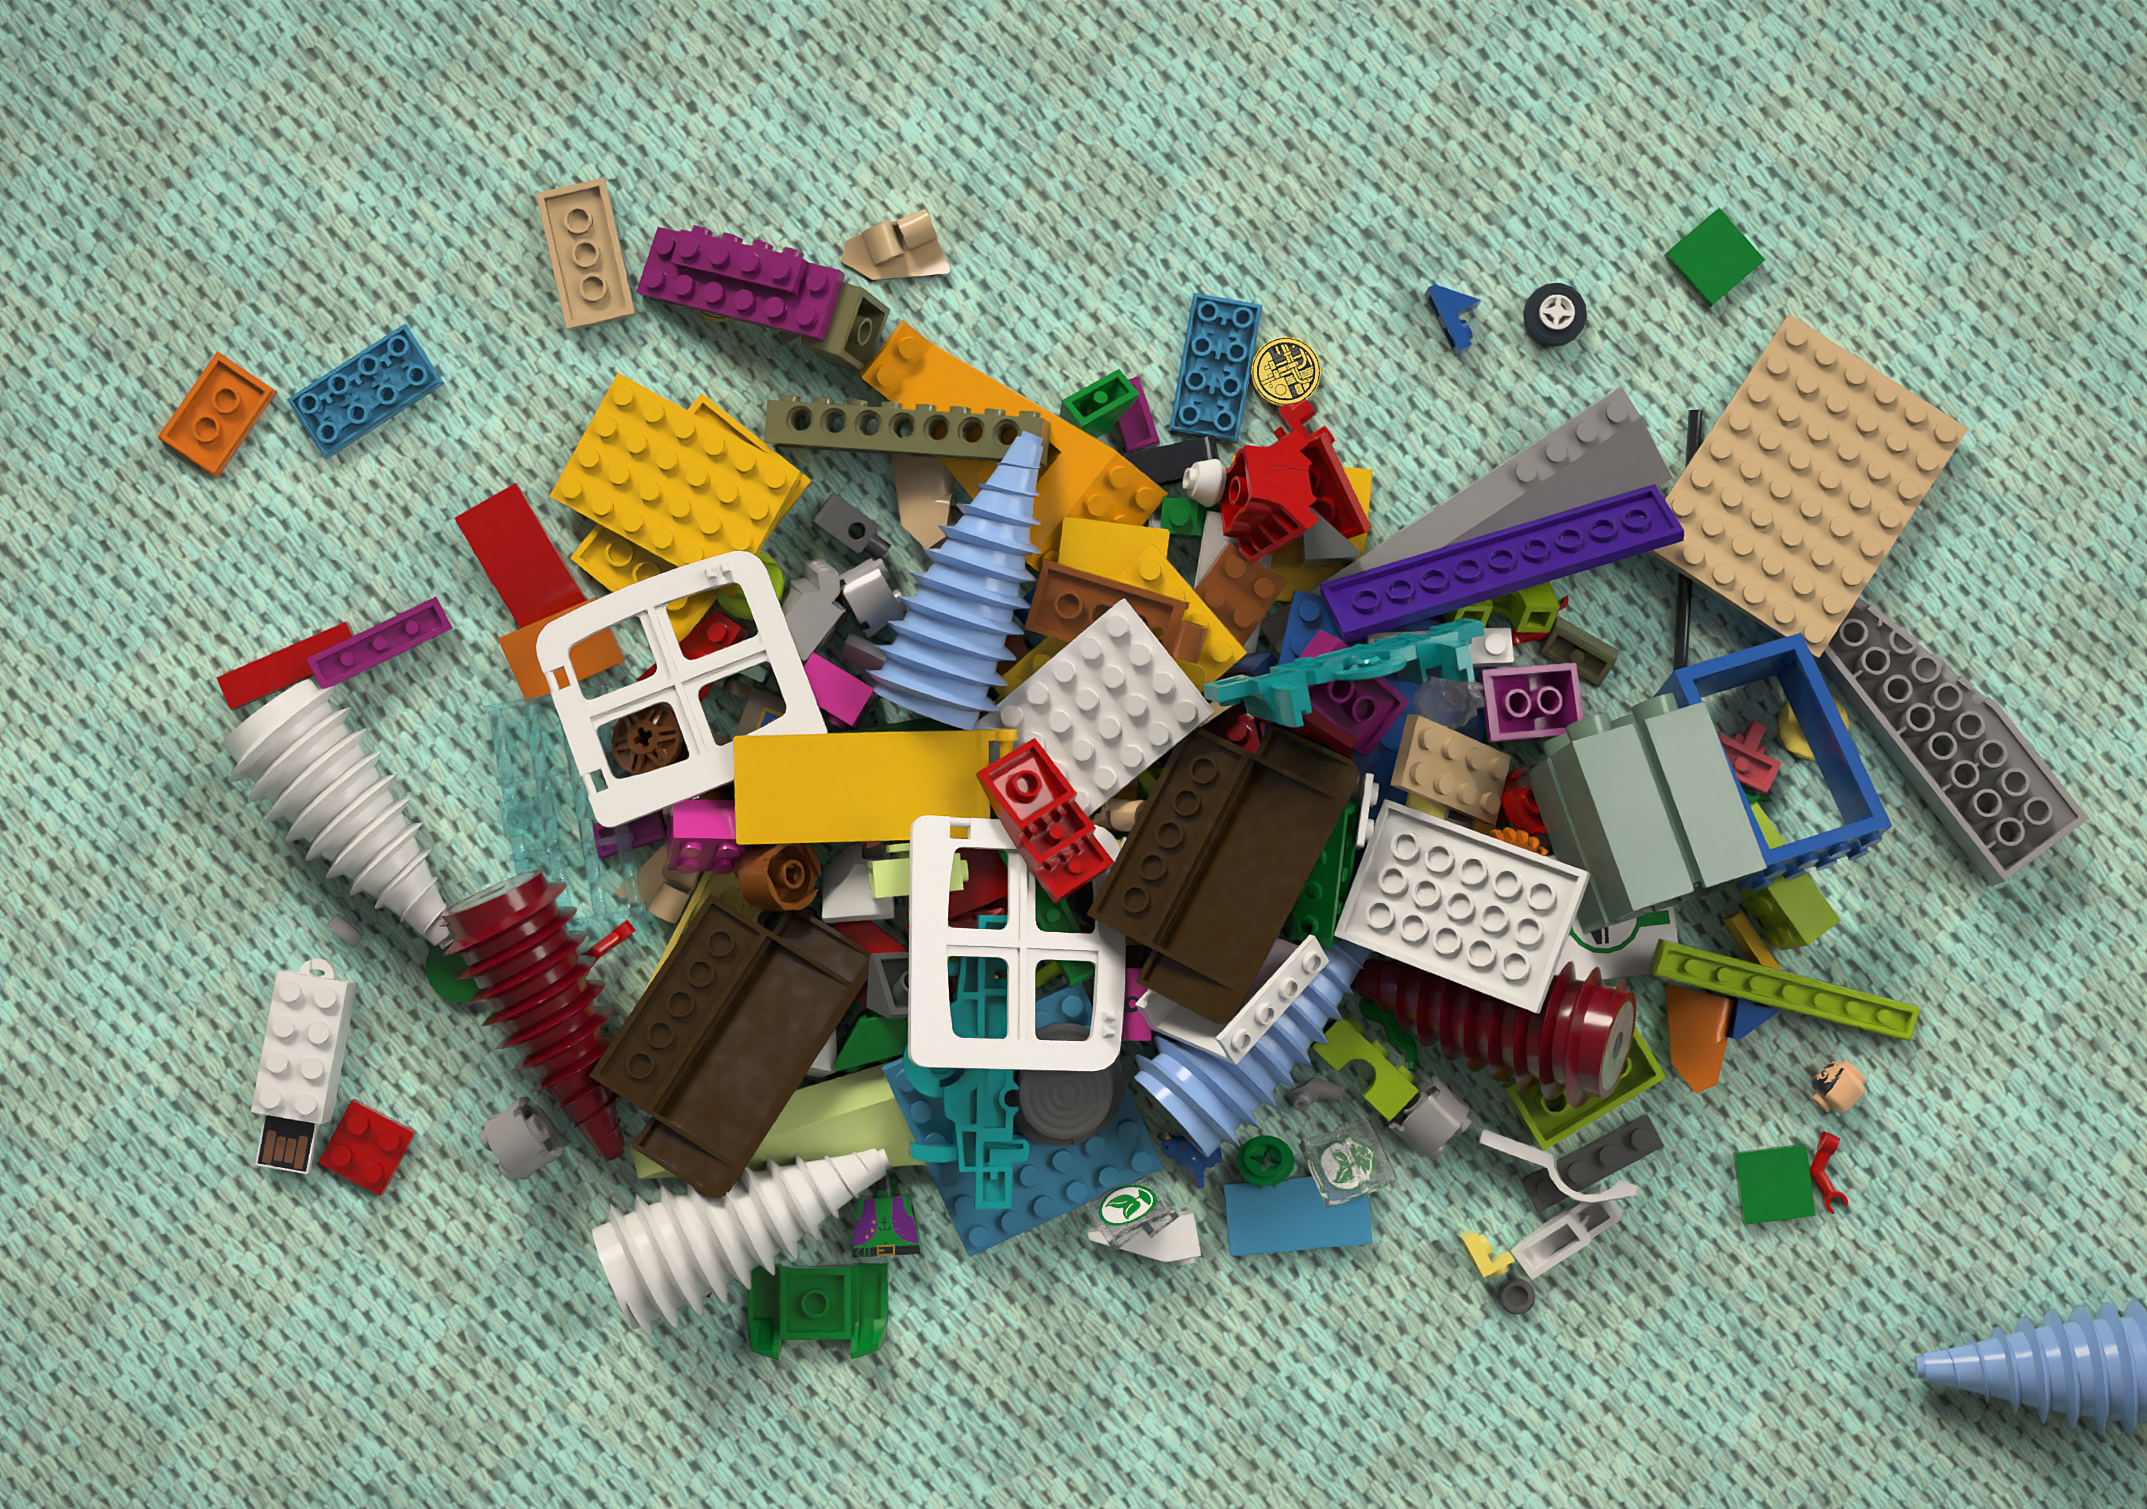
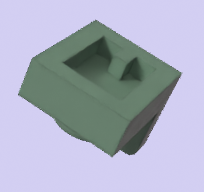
M757 665L739 672L735 680L755 688L757 682L766 685L771 672ZM731 676L718 680L715 686L726 691V685Z

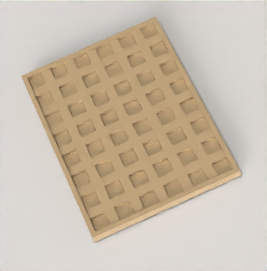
M1789 314L1665 498L1668 506L1684 529V541L1649 552L1778 637L1785 638L1802 633L1813 659L1816 661L1955 451L1968 428Z

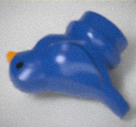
M1169 1132L1165 1133V1138L1161 1143L1163 1154L1175 1159L1184 1170L1194 1176L1198 1189L1204 1188V1171L1206 1167L1212 1168L1215 1164L1222 1162L1220 1146L1207 1158L1183 1135L1175 1136Z

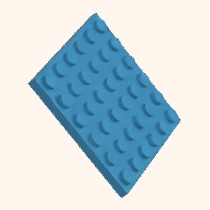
M1066 983L1035 997V1030L1057 1023H1072L1091 1028L1093 1007L1083 984L1081 983L1070 989V986ZM903 1057L883 1066L884 1075L915 1142L924 1145L954 1144L953 1127L951 1126V1120L944 1116L942 1098L926 1096L910 1084L904 1072ZM956 1068L950 1077L940 1080V1087L954 1083L961 1076L964 1068ZM1126 1082L1121 1105L1112 1121L1101 1132L1085 1142L1067 1146L1046 1145L1028 1138L1013 1125V1139H1024L1029 1143V1159L1026 1162L1011 1163L1012 1209H975L974 1172H959L956 1160L949 1162L925 1161L969 1257L1100 1198L1116 1188L1126 1186L1163 1169Z

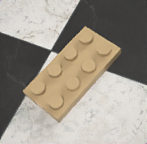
M600 178L536 193L566 329L573 331L637 316L606 179Z
M1407 714L1390 785L1483 824L1495 825L1511 756L1420 715Z

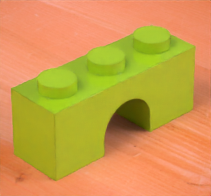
M1546 582L1443 613L1446 623L1469 618L1483 621L1485 628L1490 613L1495 612L1509 618L1516 632L1549 633L1560 606L1550 582Z
M1349 1016L1346 1020L1342 1017L1344 1022L1334 1019L1323 1030L1329 1046L1313 1041L1310 1047L1337 1072L1350 1060H1366L1372 1068L1373 1076L1371 1083L1361 1095L1390 1122L1418 1093L1419 1090L1413 1085L1417 1079L1402 1064L1396 1069L1387 1060L1391 1054L1377 1040L1370 1044L1361 1035L1365 1029L1352 1016Z

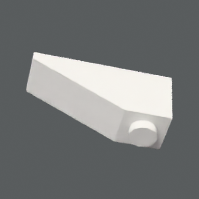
M1192 1209L1138 1219L1120 1226L1105 1225L1088 1229V1237L1091 1241L1163 1262L1173 1261L1174 1266L1194 1263V1257L1201 1256Z

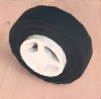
M1562 283L1545 284L1537 288L1527 299L1523 310L1524 325L1529 335L1538 343L1550 347L1563 346L1575 340L1584 329L1587 319L1586 304L1581 294L1569 285Z

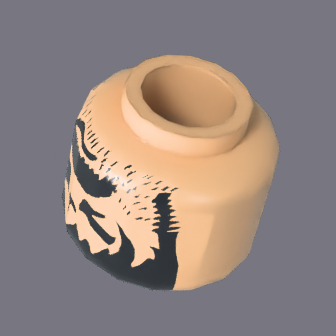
M1845 1060L1843 1063L1831 1061L1812 1079L1811 1085L1816 1092L1812 1099L1826 1113L1833 1109L1837 1113L1844 1114L1865 1095L1863 1083L1866 1082V1079L1848 1061Z

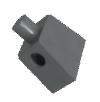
M835 492L830 494L810 522L856 556L863 550L876 560L882 559L891 547V544L875 533L880 527L877 523ZM851 524H855L862 529V535L858 540L848 533Z

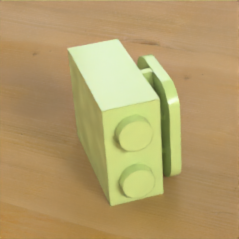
M910 843L886 845V852H896L899 855L896 856V859L867 861L870 897L883 898L909 895ZM954 853L949 891L963 890V882H967L969 878L967 861L960 860V853Z

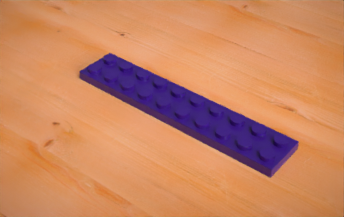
M1653 484L1320 584V594L1344 643L1682 542L1684 541V529L1656 485Z

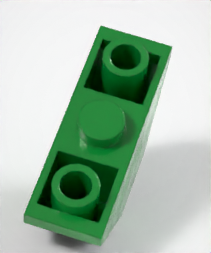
M871 1009L859 1012L837 1049L834 1061L835 1072L843 1069L845 1072H854L864 1068L866 1063L878 1060L880 1063H889L899 1059L900 1055L904 1054L908 1044V1018L888 1019Z

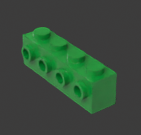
M1349 799L1289 916V923L1292 925L1291 938L1304 941L1309 935H1313L1320 946L1328 948L1343 940L1334 936L1351 890L1355 856L1354 843L1361 801Z

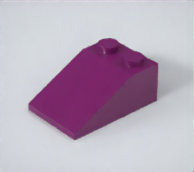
M1319 630L1298 658H1314L1321 654L1349 647L1341 639ZM1382 676L1355 681L1333 680L1321 684L1307 685L1311 707L1354 738L1357 742L1353 749L1365 758L1368 757L1410 702Z
M1576 663L1478 671L1488 742L1550 740L1567 733L1565 727L1584 719Z

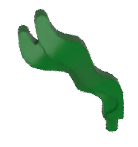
M1362 998L1359 1001V1009L1363 1017L1383 1026L1388 1043L1400 1048L1404 1052L1405 1062H1408V1070L1415 1071V1063L1418 1061L1417 1045L1415 1040L1399 1026L1396 1013L1391 1010L1383 1012L1378 1007L1377 1002L1368 998L1369 1004L1365 998Z

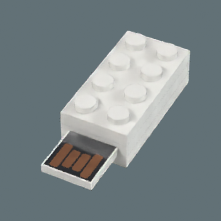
M322 958L311 959L301 966L300 971L289 969L277 970L251 1112L264 1114L255 1165L310 1174L319 1124L332 1121L358 981L337 978L336 968L328 960ZM314 969H319V970L324 971L325 974H324V975L314 974V973H313V970H314Z

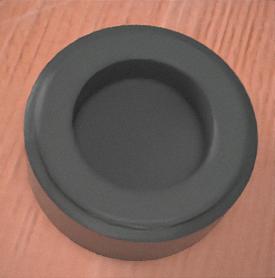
M1512 1277L1501 1284L1498 1291V1299L1502 1307L1509 1313L1523 1314L1532 1308L1535 1302V1292L1531 1284L1526 1280Z

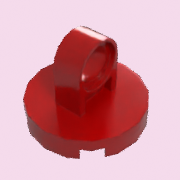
M1528 766L1519 767L1508 772L1501 796L1502 804H1500L1496 826L1510 821L1517 830L1526 831L1528 837H1539L1546 834L1547 829L1544 826L1540 810L1526 772L1532 768Z

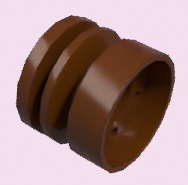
M661 704L653 705L620 718L614 726L611 740L613 755L620 767L633 775L644 774L689 758V750L675 712Z

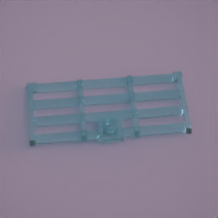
M603 683L581 689L583 695H591L592 700L608 694L607 684ZM551 694L484 706V712L489 715L500 778L496 779L497 786H501L504 801L499 803L504 837H510L513 854L509 855L510 861H514L516 875L530 871L528 858L548 855L553 882H565L567 884L566 889L558 896L556 902L558 906H572L562 852L582 849L594 915L578 918L572 917L566 926L571 927L625 917L641 918L646 915L645 901L641 902L631 841L634 840L633 833L629 834L628 823L614 828L615 836L595 839L587 790L580 776L561 720L560 724L568 767L548 770L536 704L553 702ZM522 707L534 773L514 776L502 710ZM607 723L599 727L598 737L613 776L620 779L619 763L615 759L612 750L611 725ZM569 774L581 842L561 845L549 777ZM535 780L538 796L518 800L515 783ZM544 831L547 848L527 851L524 835ZM617 843L628 909L608 912L597 847Z

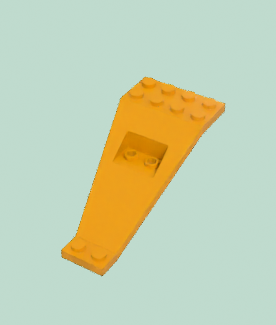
M904 320L900 322L859 373L863 380L884 395L890 402L903 404L902 409L915 410L916 404H929L937 406V411L950 412V406L971 408V413L984 414L986 408L1005 410L1006 416H1019V411H1035L1041 413L1040 418L1050 422L1047 466L1041 465V468H1039L1036 491L1039 493V496L1034 497L1033 517L1040 521L1041 524L1030 526L1029 542L1039 549L1041 553L1026 555L1025 562L1039 573L1045 559L1058 562L1062 525L1065 517L1142 526L1162 502L1163 497L1168 495L1165 490L1112 447L930 342ZM911 420L907 421L912 428H914L913 422ZM941 423L936 427L934 432L936 440H941L947 435V424ZM976 425L970 430L969 440L971 443L977 442L982 437L983 429L981 425ZM1016 427L1005 431L1003 435L1005 445L1012 444L1018 436ZM938 458L973 500L981 491L977 483L985 484L998 467L996 464L998 462Z

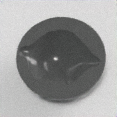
M1057 1023L1036 1029L1035 1035L1039 1040L1085 1041L1090 1036V1028L1072 1023ZM1117 1056L1114 1062L1105 1069L1091 1072L1013 1070V1081L1019 1086V1090L1012 1089L1007 1091L1004 1096V1102L1007 1106L1019 1107V1111L1013 1116V1125L1022 1134L1034 1141L1052 1146H1067L1085 1142L1101 1132L1118 1112L1125 1089L1123 1066L1119 1056Z

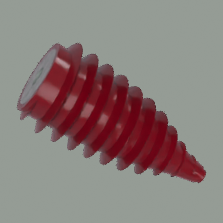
M542 869L532 870L488 887L443 912L441 916L444 922L439 927L448 928L454 943L442 956H462L466 967L455 979H473L479 990L467 1003L486 1002L492 1013L481 1026L499 1025L506 1033V1036L496 1049L514 1048L522 1056L512 1071L530 1069L538 1078L531 1092L545 1089L557 1102L552 1110L562 1108L574 1122L575 1126L573 1128L578 1127L597 1155L603 1157L605 1162H608L625 1153L623 1149L625 1143L620 1127L621 1119L618 1117L615 1104L618 1094L589 1075L616 1036L615 1033L601 1032V1025L612 1014V1008L609 1006H594V999L604 989L605 982L601 980H586L585 974L593 967L597 958L592 955H578L576 948L585 940L587 932L581 930L568 931L566 926L568 921L576 914L577 907L558 906L556 902L558 896L566 889L567 884L565 882H548Z
M1385 957L1382 960L1367 959L1363 964L1365 969L1359 970L1350 986L1359 995L1366 996L1377 1002L1381 1011L1388 1012L1391 1010L1396 1013L1398 1024L1403 1030H1409L1416 1025L1418 1037L1423 1046L1431 1047L1440 1041L1441 1051L1447 1060H1456L1464 1053L1466 1064L1471 1071L1479 1072L1489 1064L1494 1080L1504 1082L1514 1074L1517 1086L1522 1091H1529L1540 1082L1541 1091L1548 1100L1557 1098L1566 1089L1568 1102L1574 1108L1583 1106L1592 1096L1607 1099L1612 1094L1620 1080L1629 1055L1636 1021V998L1633 992L1627 991L1625 979H1622L1616 987L1605 986L1602 984V975L1599 967H1595L1585 981L1576 979L1573 961H1569L1559 975H1553L1539 1014L1405 962L1386 960Z

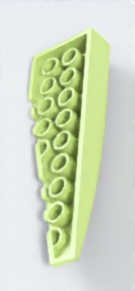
M884 1063L795 1091L747 1167L752 1172L766 1170L767 1155L778 1166L794 1165L796 1153L804 1162L822 1160L825 1154L832 1158L876 1148L877 1151L884 1148L891 1167L926 1165L925 1161L914 1160L909 1157L908 1141L916 1142L882 1070V1067L889 1063ZM633 1143L629 1144L638 1179L677 1177L633 1149Z

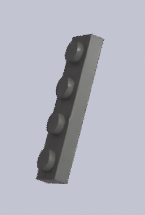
M1644 1114L1557 1160V1170L1562 1181L1573 1191L1579 1192L1664 1147V1144L1649 1116ZM1542 1168L1521 1179L1537 1212H1541L1570 1197L1558 1189L1550 1178L1547 1168Z

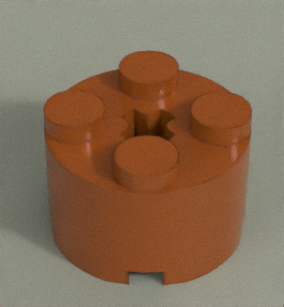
M806 843L752 844L746 849L742 858L735 863L734 874L738 879L743 897L754 911L800 910L808 906L817 894L818 889H814L816 877H820V864L814 850Z

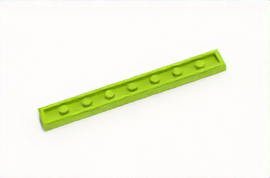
M1660 938L1658 939L1649 973L1655 976L1911 1041L1921 1008L1913 1004Z

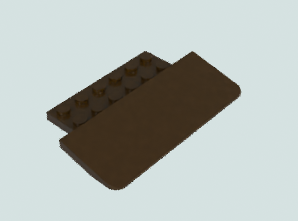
M1270 724L1255 754L1201 727H1197L1176 744L1087 913L1089 917L1152 949L1136 982L1216 1024H1226L1232 1021L1245 1001L1358 784V767L1352 760L1274 724Z
M710 893L589 1075L651 1115V1118L633 1143L632 1148L708 1197L721 1198L726 1195V1192L729 1193L867 981L871 953L801 909L786 911L773 932Z

